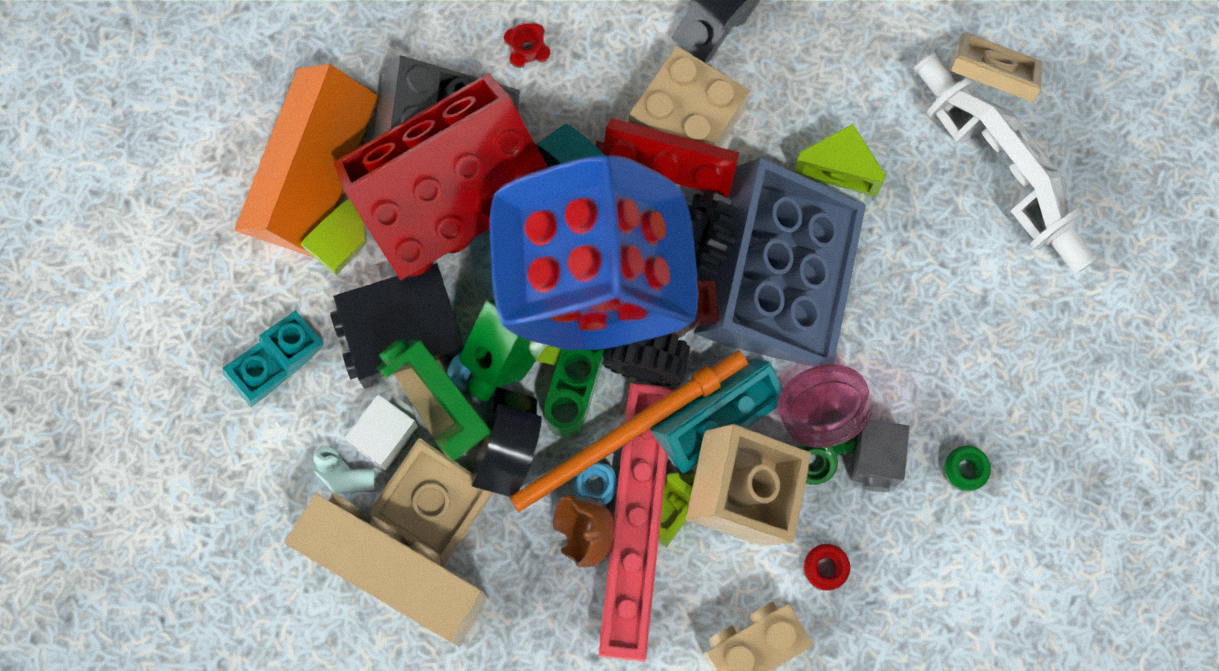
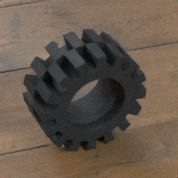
M663 335L627 345L607 348L602 364H604L606 369H611V372L622 374L623 377L628 379L632 377L636 381H648L653 385L661 383L664 386H671V384L678 386L682 384L691 347L687 345L686 341L678 340L679 337Z

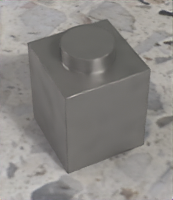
M863 419L857 426L858 433L855 435L857 444L853 453L851 480L863 482L862 488L865 490L889 492L890 486L896 487L905 479L910 426Z

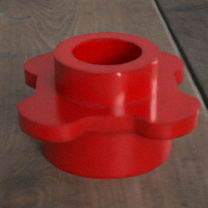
M524 23L505 32L504 42L510 47L511 55L509 60L512 66L523 68L526 63L533 61L543 63L550 58L551 51L544 43L545 29L542 25L538 23ZM524 43H530L531 47L524 48L523 45Z

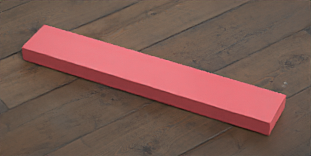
M630 383L625 422L673 392L675 388ZM652 427L622 446L614 515L615 536L610 550L598 657L646 662L668 456L655 439L651 431Z

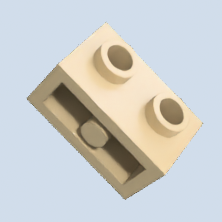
M772 601L749 615L753 624L737 633L732 625L708 639L713 648L703 653V656L712 671H772L814 646L790 604L788 603L777 609Z

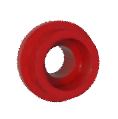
M821 544L811 549L805 557L803 564L805 577L813 587L819 590H835L841 587L850 575L849 558L838 546ZM822 559L830 560L833 563L834 573L831 576H824L819 572L818 564Z

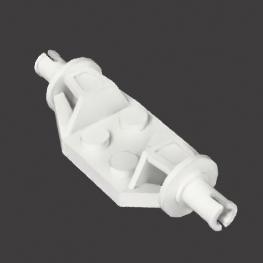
M933 53L923 59L915 67L914 71L920 75L937 97L927 111L928 116L931 119L939 118L956 142L965 143L982 131L984 138L997 152L1003 150L1014 163L1009 166V169L1024 187H1027L1029 184L1034 187L1035 190L1011 210L1013 215L1034 239L1029 244L1031 248L1036 250L1045 244L1047 246L1052 244L1072 269L1074 275H1077L1098 259L1097 255L1093 254L1074 229L1076 226L1075 222L1085 212L1079 207L1069 213L1064 177L1012 111L973 94L972 92L978 87L980 82L970 78L957 81L940 60L937 53ZM958 107L974 115V117L962 126L950 110ZM1037 204H1039L1046 226L1045 229L1041 228L1029 212Z

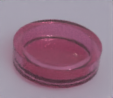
M827 364L812 367L792 378L781 391L778 400V411L786 432L793 440L809 447H830L852 439L865 428L872 415L873 402L867 382L859 372L847 366Z

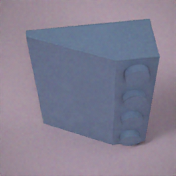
M761 157L739 165L736 168L732 190L728 197L732 200L731 205L737 208V212L732 218L738 221V226L734 229L733 235L735 242L728 246L726 251L728 259L718 268V274L716 276L709 274L708 282L704 286L694 334L731 348L825 370H833L866 204Z

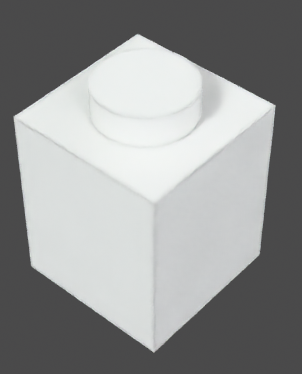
M378 394L344 439L352 448L385 472H388L420 429L415 420L412 419L416 412L395 396L388 402Z

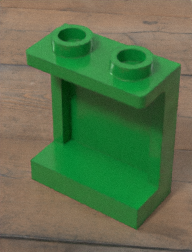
M400 338L379 354L384 362L376 368L382 376L388 378L408 363L454 421L451 426L433 439L440 450L452 462L491 433L490 429L420 340L412 339L410 342H407L405 339Z

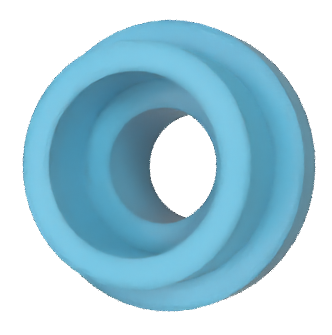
M599 461L573 478V492L575 495L594 497L608 504L617 493V475L608 464ZM591 477H599L603 480L604 487L600 492L593 493L588 490L586 483Z

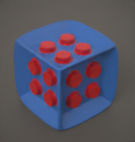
M593 156L573 160L526 175L504 185L495 192L490 214L493 291L499 319L502 325L511 333L560 349L597 350L627 345L670 334L694 322L698 303V284L692 222L689 208L681 189L668 178L626 158L618 156Z

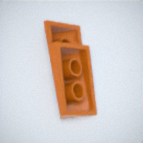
M331 64L298 68L235 226V231L313 257L302 248L301 242L328 215L339 207L345 193L333 162L365 144L363 136L377 105L378 95Z

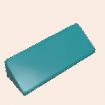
M760 359L749 360L747 366L722 381L720 389L706 398L702 395L652 427L651 431L655 439L680 472L686 473L698 464L703 436L706 430L732 424L747 429L788 400L771 362Z

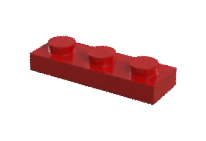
M611 118L606 126L602 152L605 156H618L639 163L663 175L675 184L700 191L707 189L727 198L732 190L740 152Z

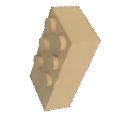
M315 493L284 544L460 647L488 599L484 592L441 567L443 559L426 546L414 540L409 548L400 543L403 536L396 529L374 516L369 524L361 520L364 513L344 498L332 493L327 500Z

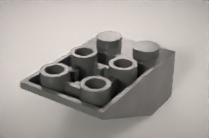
M400 55L382 72L373 139L479 78ZM500 85L510 96L518 111L520 90Z

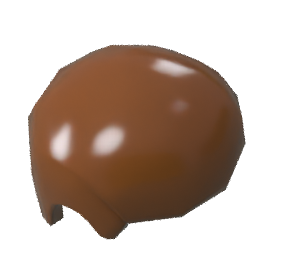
M579 495L562 496L556 505L553 528L564 534L568 541L567 546L561 549V553L574 560L579 568L595 567L603 562L611 550L615 536L613 516L608 506L600 499Z

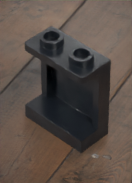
M438 263L432 264L426 272L418 276L412 277L409 275L401 281L398 276H394L333 296L337 308L336 311L330 312L333 327L338 338L346 337L350 351L342 354L345 367L350 379L358 378L364 389L373 386L372 380L384 377L376 368L384 362L379 354L400 338L405 339L407 342H410L412 339L420 340L435 360L448 356L451 362L464 348ZM406 363L394 373L409 369L411 367L408 363Z

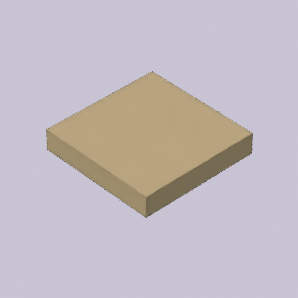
M962 32L956 46L951 67L952 72L1027 101L1035 102L1041 90L1042 63L1040 60L970 33Z
M419 438L369 510L367 516L371 519L374 516L396 529L403 536L402 540L412 545L415 540L439 555L438 557L443 559L441 566L444 567L493 492L472 487L473 473L455 461L452 462L446 455Z

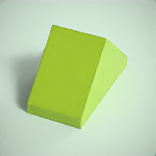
M854 124L801 151L793 170L794 173L810 180L874 197L878 195L886 176Z

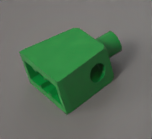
M495 299L485 302L459 356L461 364L473 373L466 385L467 391L472 396L483 401H489L497 387L521 381L546 347L544 344L519 337L508 331L499 319Z

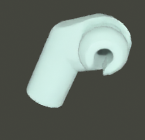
M321 447L315 452L313 457L315 474L332 492L376 491L375 468L351 470L333 447Z

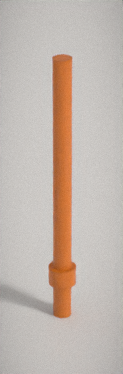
M737 350L712 367L703 366L690 375L691 380L510 496L511 503L517 512L520 513L702 395L706 398L721 388L720 383L748 365L745 356L740 350Z

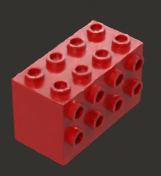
M490 73L333 162L346 195L400 281L409 275L413 277L426 272L432 266L433 261L447 253L453 254L464 250L471 244L473 238L487 230L490 231L491 206L495 192L516 179L548 168L510 96Z

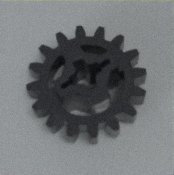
M707 189L704 190L702 195L694 194L692 205L687 204L693 229L697 284L704 286L708 282L709 274L716 276L718 268L727 261L728 255L726 251L728 246L735 242L733 238L734 229L738 226V221L732 219L737 212V208L731 205L732 200Z

